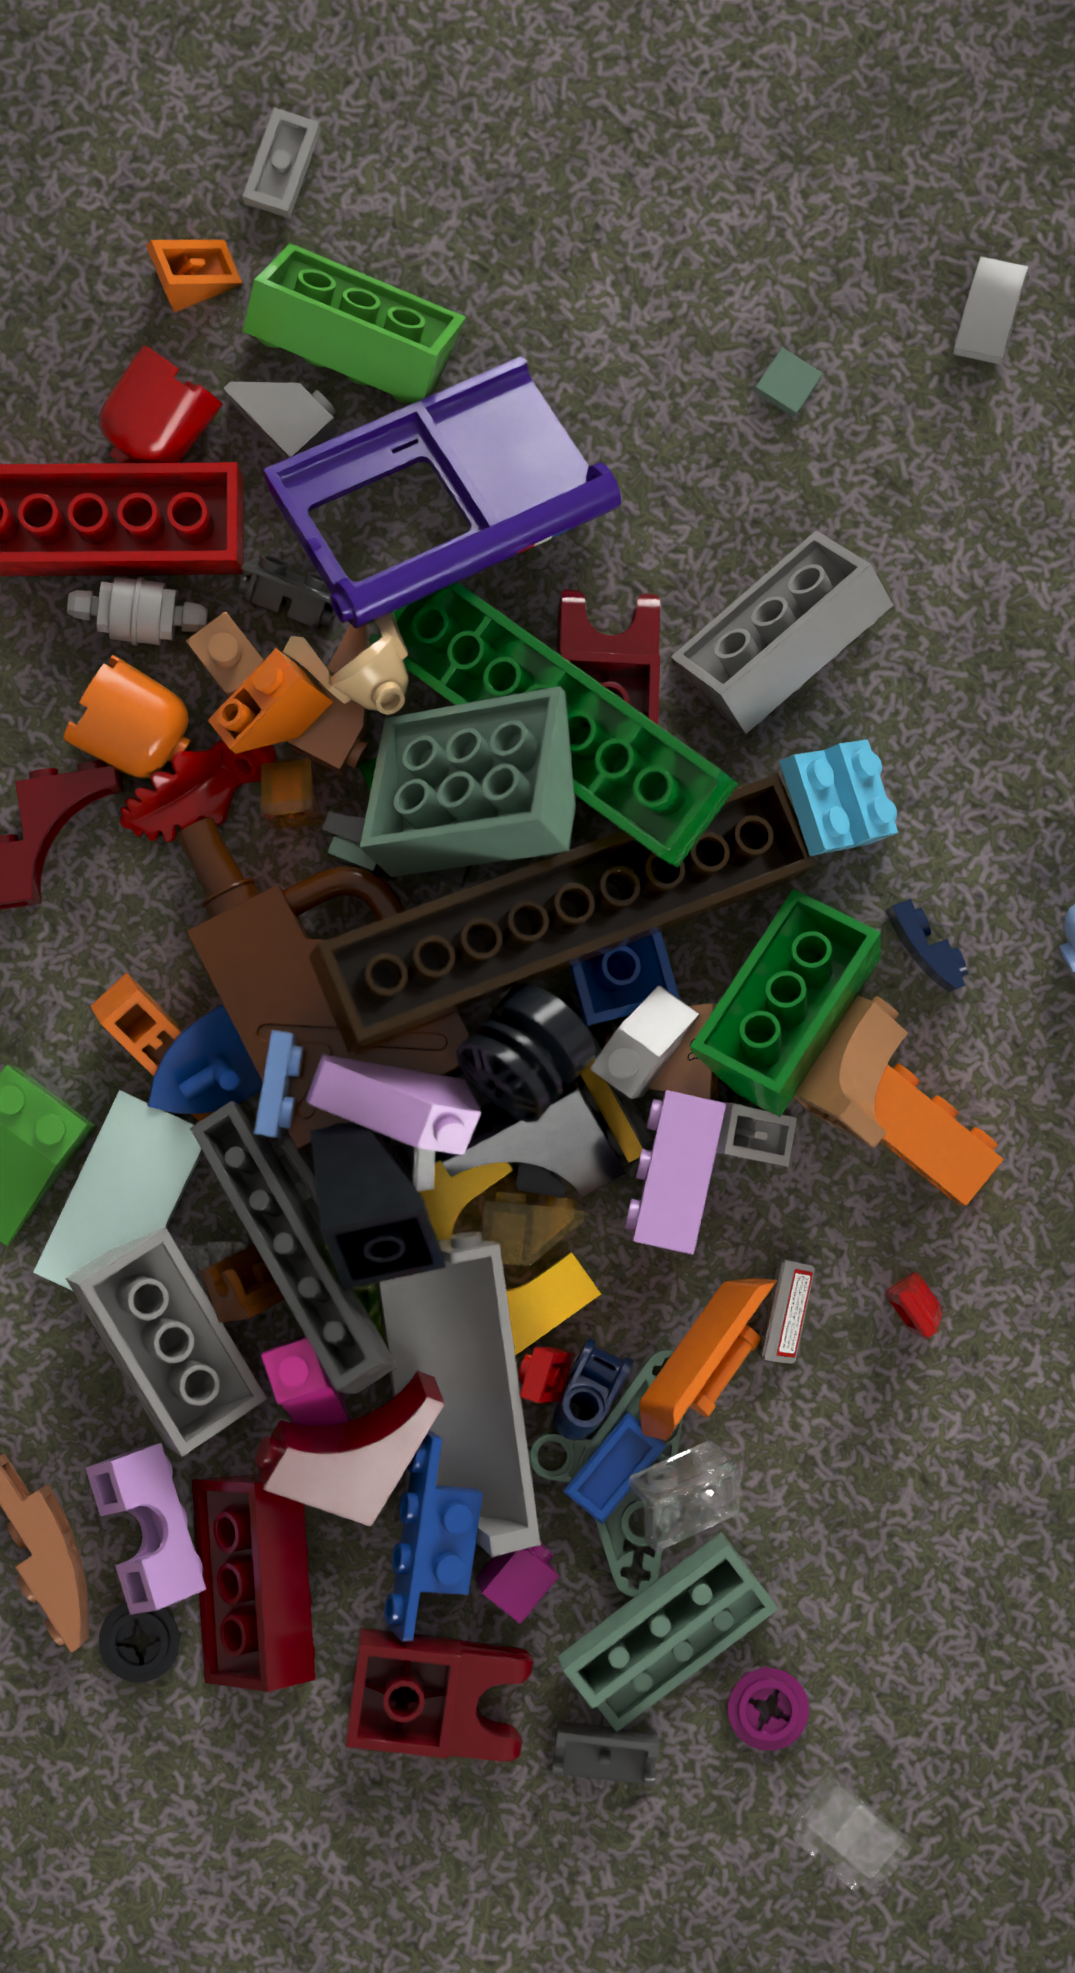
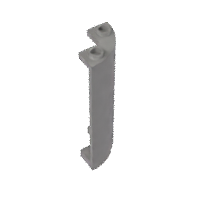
M478 1231L458 1233L452 1235L451 1239L438 1240L445 1259L446 1268L378 1282L377 1288L385 1345L398 1366L389 1372L393 1398L409 1383L417 1370L435 1377L445 1403L429 1429L442 1439L436 1485L477 1488L483 1493L476 1544L493 1557L541 1544L521 1397H519L520 1389L500 1244L482 1240L481 1232ZM406 1468L404 1480L406 1492H408L410 1472Z

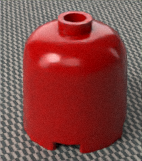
M143 346L140 352L136 353L103 404L99 414V426L103 436L114 446L109 455L119 463H179L218 414L223 403L199 383L195 386L187 380L185 384H182L174 378L180 369L148 346Z

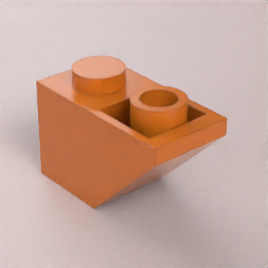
M275 648L208 719V722L231 751L240 753L299 738L333 703V700L308 671Z

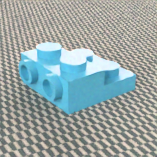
M868 739L839 743L821 751L794 754L779 761L810 856L865 846L898 833L895 824L897 809L894 803L886 796L880 778L882 763L880 758L871 751Z

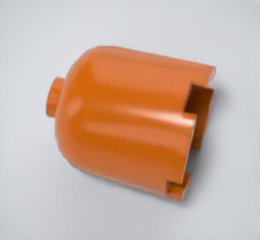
M115 655L111 656L108 665L104 663L92 679L79 701V704L87 708L86 712L78 724L71 721L68 723L63 736L65 742L138 779L150 778L154 772L162 771L168 762L172 763V758L176 753L187 751L191 744V740L184 736L189 723L188 709L184 701L175 693Z

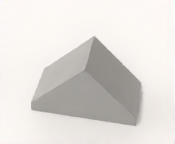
M725 1102L726 1107L715 1154L789 1167L797 1118L786 1115L779 1117L769 1111Z

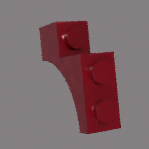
M101 760L78 764V771L59 774L56 768L38 769L28 773L29 779L15 781L24 840H19L16 834L0 835V910L42 904V873L47 854L55 838L68 821L85 807L102 798L124 792L122 773L113 765L107 766Z

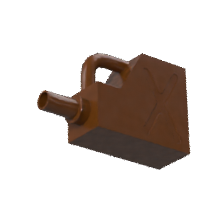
M206 818L195 822L177 834V838L207 897L202 902L201 907L206 909L210 917L209 920L187 930V933L262 1081L264 1080L272 1030L292 1033L298 1036L296 1046L304 1047L299 1078L291 1077L288 1097L295 1098V1110L291 1128L287 1129L297 1149L308 1150L312 1148L310 1133L312 1130L330 1127L337 1123L352 1122L308 1104L306 1098L322 1055L448 1077L462 1071L458 1064L456 1051L470 1035L458 1011L347 1052L314 972L309 955L318 943L326 940L310 939L298 916L332 898L343 895L354 896L364 901L373 911L377 921L406 911L400 898L385 879L365 868L338 866L320 871L284 890L277 884L259 894L254 884L255 879H245L213 818Z

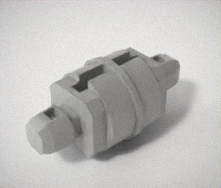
M141 576L137 579L115 577L114 583L101 582L99 597L95 596L94 591L76 590L68 595L67 613L69 615L92 621L93 616H97V632L109 633L111 640L128 641L133 646H138L139 643L161 645L162 639L174 640L176 626H182V631L198 632L208 622V609L206 607L190 602H184V606H178L179 591L167 589V584L164 582L146 581Z

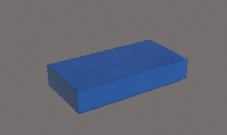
M626 1412L564 1487L563 1492L598 1522L603 1524L667 1445L661 1439L645 1436L641 1430V1422L629 1412Z

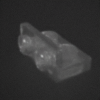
M711 1440L629 1477L630 1488L644 1501L645 1541L656 1553L740 1513V1467Z

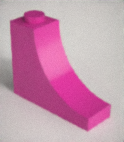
M306 1335L276 1345L261 1354L277 1404H281L285 1408L294 1424L323 1426L352 1420L343 1392L335 1389Z

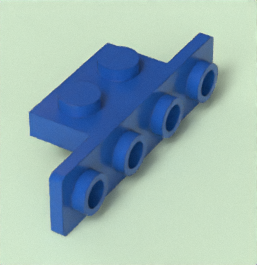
M431 1430L428 1431L407 1466L410 1472L408 1492L402 1494L399 1505V1517L403 1523L401 1541L395 1544L392 1553V1569L394 1574H396L393 1593L388 1594L384 1607L386 1624L401 1641L412 1642L420 1592L469 1593L483 1493L477 1488L436 1485L442 1439Z

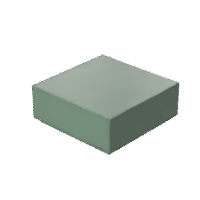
M782 347L756 385L754 392L795 418L821 380L823 373Z
M338 835L333 837L327 851L332 859L352 867L365 868L376 875L378 874L380 866L360 848V844Z

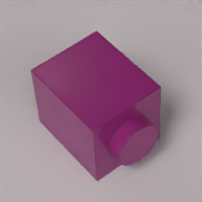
M541 1541V1545L493 1556L475 1577L482 1594L520 1624L560 1577L551 1562L555 1555Z

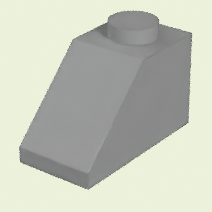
M229 382L223 388L229 403L284 460L328 441L337 432L333 417L336 410L318 390L310 394L300 383Z
M658 985L618 1027L590 1069L630 1099L643 1097L695 1024L700 1014Z

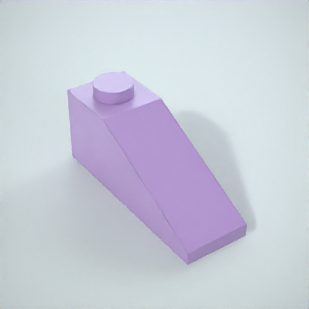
M322 1055L306 1098L310 1105L416 1148L458 1155L465 1154L481 1114L465 1079Z

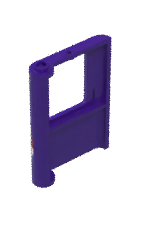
M523 356L263 469L266 484L275 503L332 594L330 595V601L336 616L342 623L349 621L354 628L368 624L607 514L621 505L619 487L612 472L602 462L591 466L587 464L532 381L528 372L527 362ZM416 463H428L466 520L470 530L461 536L362 581L353 582L349 580L310 518V511Z

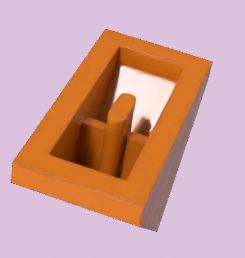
M150 240L146 244L173 312L234 289L243 283L225 240Z

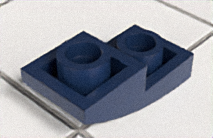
M909 899L886 910L895 932L910 956L935 983L947 992L966 986L962 976L967 975L968 971L961 951L958 947L951 949L948 939L928 945L926 937L931 935V929L921 907L915 909L912 900Z

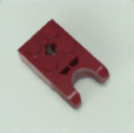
M563 589L558 604L556 653L658 725L660 683V598L658 595L641 594L637 598L636 606L633 609L632 623L628 630L617 635H607L594 629L588 621L585 611L584 594L579 590Z
M360 1628L346 1727V1747L448 1759V1756H458L502 1762L514 1761L521 1755V1736L514 1726L485 1717L478 1710L477 1704L480 1696L487 1689L495 1685L524 1683L532 1674L534 1658L525 1649L513 1646L414 1634L412 1642L401 1641L391 1631ZM401 1686L411 1688L407 1693V1698L404 1699L396 1697V1689Z

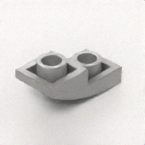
M980 257L955 342L954 355L1001 365L1012 331L1014 316L1026 281L1028 266Z

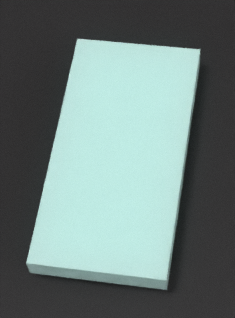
M119 1090L33 1273L72 1290L65 1279L114 1248L163 1227L167 1229L203 1152L190 1130L195 1124L167 1111L148 1107L147 1102Z

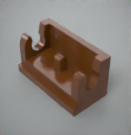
M254 1243L200 1270L219 1323L249 1319L285 1300Z

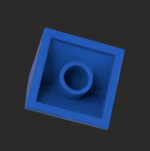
M661 932L569 967L586 1027L627 1019L658 985L680 999Z

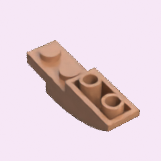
M4 1453L0 1455V1506L10 1520L7 1523V1529L12 1539L21 1549L27 1547L32 1556L16 1566L20 1573L17 1582L26 1598L32 1603L38 1601L48 1618L45 1620V1626L53 1640L60 1646L65 1644L72 1653L88 1639L89 1635L87 1583L74 1533L63 1508L49 1484L31 1494Z

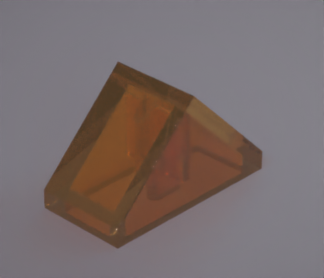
M311 758L261 764L262 815L273 830L322 824Z

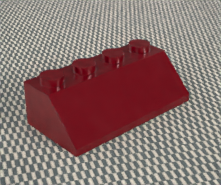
M260 1474L193 1479L192 1492L196 1553L202 1562V1577L206 1586V1590L199 1592L205 1683L270 1692L316 1680L315 1647L313 1644L311 1618L312 1598L309 1588L308 1544L306 1541L304 1503L264 1490Z

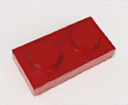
M534 1347L533 1354H526L519 1369L518 1382L523 1385L519 1397L536 1403L559 1402L575 1353L557 1347Z

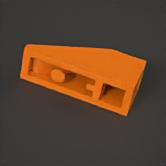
M127 972L90 1006L99 1023L153 1076L165 1052L179 1034L183 1032L178 1024ZM212 1112L192 1115L200 1122Z

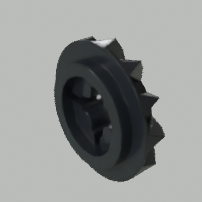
M126 1602L117 1606L105 1619L100 1630L99 1649L104 1663L115 1675L131 1682H147L160 1677L172 1666L178 1656L181 1633L174 1620V1615L166 1609L161 1608L157 1611L130 1614ZM137 1619H139L140 1626H143L144 1634H153V1637L160 1636V1638L146 1646L144 1661H142L141 1653L138 1652L137 1645L120 1644V1641H125L126 1638L131 1637L135 1633V1626L138 1624Z

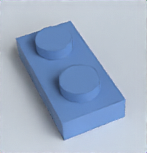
M272 1030L254 1134L281 1138L282 1128H291L295 1110V1098L288 1097L291 1077L299 1078L304 1057V1047L296 1046L298 1036L292 1033Z

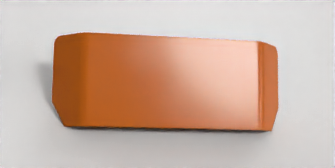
M743 1278L729 1280L720 1285L640 1400L641 1430L645 1436L667 1441L689 1406L704 1417L708 1418L716 1407L714 1403L749 1352L755 1350L762 1341L761 1336L746 1324L778 1280Z

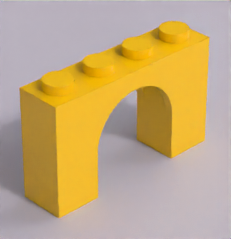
M441 1160L435 1164L434 1190L418 1192L425 1200L438 1240L451 1239L457 1218L464 1207L478 1195L514 1171L508 1162L474 1167L452 1177L444 1168ZM572 1252L526 1284L506 1289L515 1356L601 1295Z

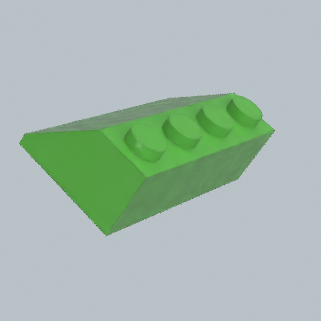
M289 243L254 279L242 332L258 338L266 346L282 348L297 354L311 365L325 366L340 372L356 384L373 386L391 394L399 402L413 404L429 397L435 390L463 328L466 317Z

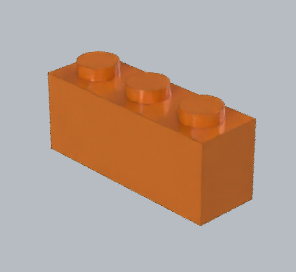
M896 1063L893 1068L887 1064L878 1084L874 1102L876 1120L887 1132L880 1142L955 1204L967 1206L1004 1160L994 1152L998 1144L981 1129L974 1126L969 1131L955 1120L959 1112L946 1100L938 1095H935L931 1100L916 1087L920 1080L907 1068L899 1063Z

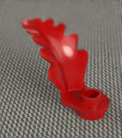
M219 740L207 751H180L172 758L175 773L154 772L151 774L150 779L156 790L140 787L134 793L140 800L128 798L125 801L127 807L120 808L123 815L119 819L120 824L126 829H131L138 837H141L143 832H145L148 839L153 842L157 840L161 831L164 840L168 843L175 840L177 825L183 830L189 825L200 821L201 818H213L216 826H220L227 818L235 789L245 783L264 780L271 774L273 763L276 760L275 750L272 745L234 753L223 740Z

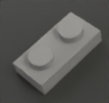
M273 108L242 195L244 204L290 219L321 132L320 122Z

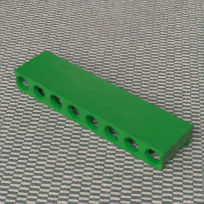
M460 583L452 584L395 611L396 623L408 651V655L404 658L406 669L454 705L560 686L565 691L574 794L675 867H679L737 787L738 783ZM373 632L368 641L374 644L383 636L381 633L377 635Z

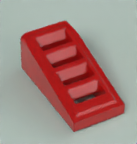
M912 1272L885 1290V1296L910 1332L926 1338L937 1333L943 1315L942 1308L921 1275L917 1272Z

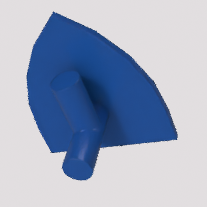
M222 1004L200 1017L181 1032L165 1052L153 1077L148 1107L172 1113L203 1114L217 1111L231 1101L240 1103L262 1090L263 1081Z

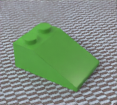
M6 1065L0 1072V1242L6 1246L10 1244L97 1127L96 1124L19 1067Z

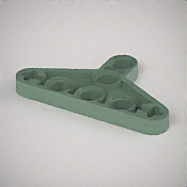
M660 1349L651 1354L592 1438L587 1437L584 1440L573 1441L565 1438L558 1432H546L538 1436L530 1449V1463L533 1470L540 1477L548 1480L569 1483L587 1461L591 1453L596 1450L626 1412H629L641 1422L640 1400L657 1376L652 1374L653 1367L662 1366L664 1358H670L674 1350ZM683 1417L667 1441L662 1440L667 1446L656 1458L665 1466L664 1479L655 1486H647L638 1480L603 1524L595 1519L613 1580L617 1588L623 1594L630 1597H635L658 1580ZM548 1441L560 1443L567 1453L565 1463L560 1468L554 1470L544 1468L537 1459L539 1448ZM639 1508L650 1509L657 1516L658 1524L656 1529L647 1536H639L633 1533L629 1527L628 1520L630 1515ZM625 1539L638 1546L655 1545L653 1554L643 1550L642 1568L650 1571L648 1578H640L638 1586L629 1585L628 1576L621 1574L622 1567H631L634 1555L633 1548L623 1550Z

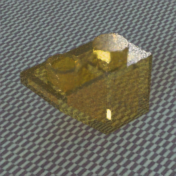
M496 1192V1200H486L484 1204L482 1240L500 1244L502 1264L530 1266L584 1221L585 1210L575 1209L576 1199L546 1196L545 1206L525 1204L526 1194Z

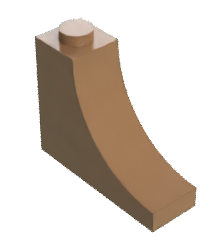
M857 995L793 1098L815 1117L875 1148L887 1133L878 1124L875 1117L874 1102L876 1091L890 1058L908 1032L895 1021L899 1013L886 1001L878 996H875L871 1001Z

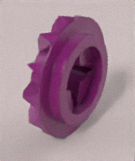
M763 1666L752 1672L744 1673L737 1684L731 1688L727 1711L734 1732L743 1742L759 1750L773 1751L787 1747L802 1734L808 1721L809 1704L802 1685L786 1670ZM775 1689H778L775 1703L782 1713L787 1715V1718L781 1715L778 1717L769 1715L766 1721H762L759 1728L760 1711L749 1699L766 1701L769 1695H773Z

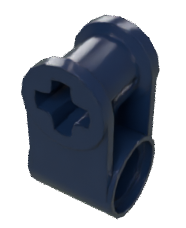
M588 1337L569 1374L570 1379L554 1411V1425L558 1432L565 1438L573 1441L584 1440L591 1436L606 1416L634 1360L629 1357L622 1360L597 1347L596 1340ZM569 1404H583L589 1410L591 1420L581 1421L576 1419L570 1412Z

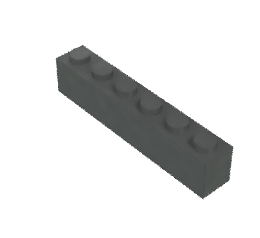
M231 1101L191 1127L190 1130L335 1389L340 1392L356 1394L398 1366L353 1288L344 1290L322 1232L269 1139L265 1135L254 1134L257 1118L253 1111Z

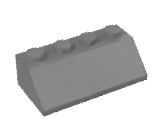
M816 530L675 652L671 659L725 719L747 734L792 693L799 690L824 665L837 657L863 631L872 626L893 604L870 563Z
M163 1227L114 1248L65 1278L163 1442L170 1450L183 1457L267 1400L223 1323H219L213 1306L166 1228Z

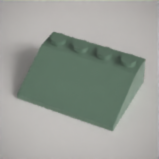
M559 686L385 718L360 848L390 877L567 852L569 850L575 800L565 691Z

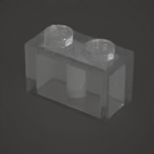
M828 1769L789 1816L793 1828L797 1831L793 1838L805 1851L815 1858L822 1852L836 1864L832 1871L845 1885L853 1891H857L862 1886L873 1897L912 1850V1846L903 1832Z

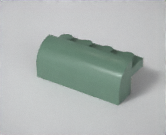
M719 1532L558 1655V1659L564 1673L591 1708L597 1707L613 1729L618 1732L779 1608L726 1536Z

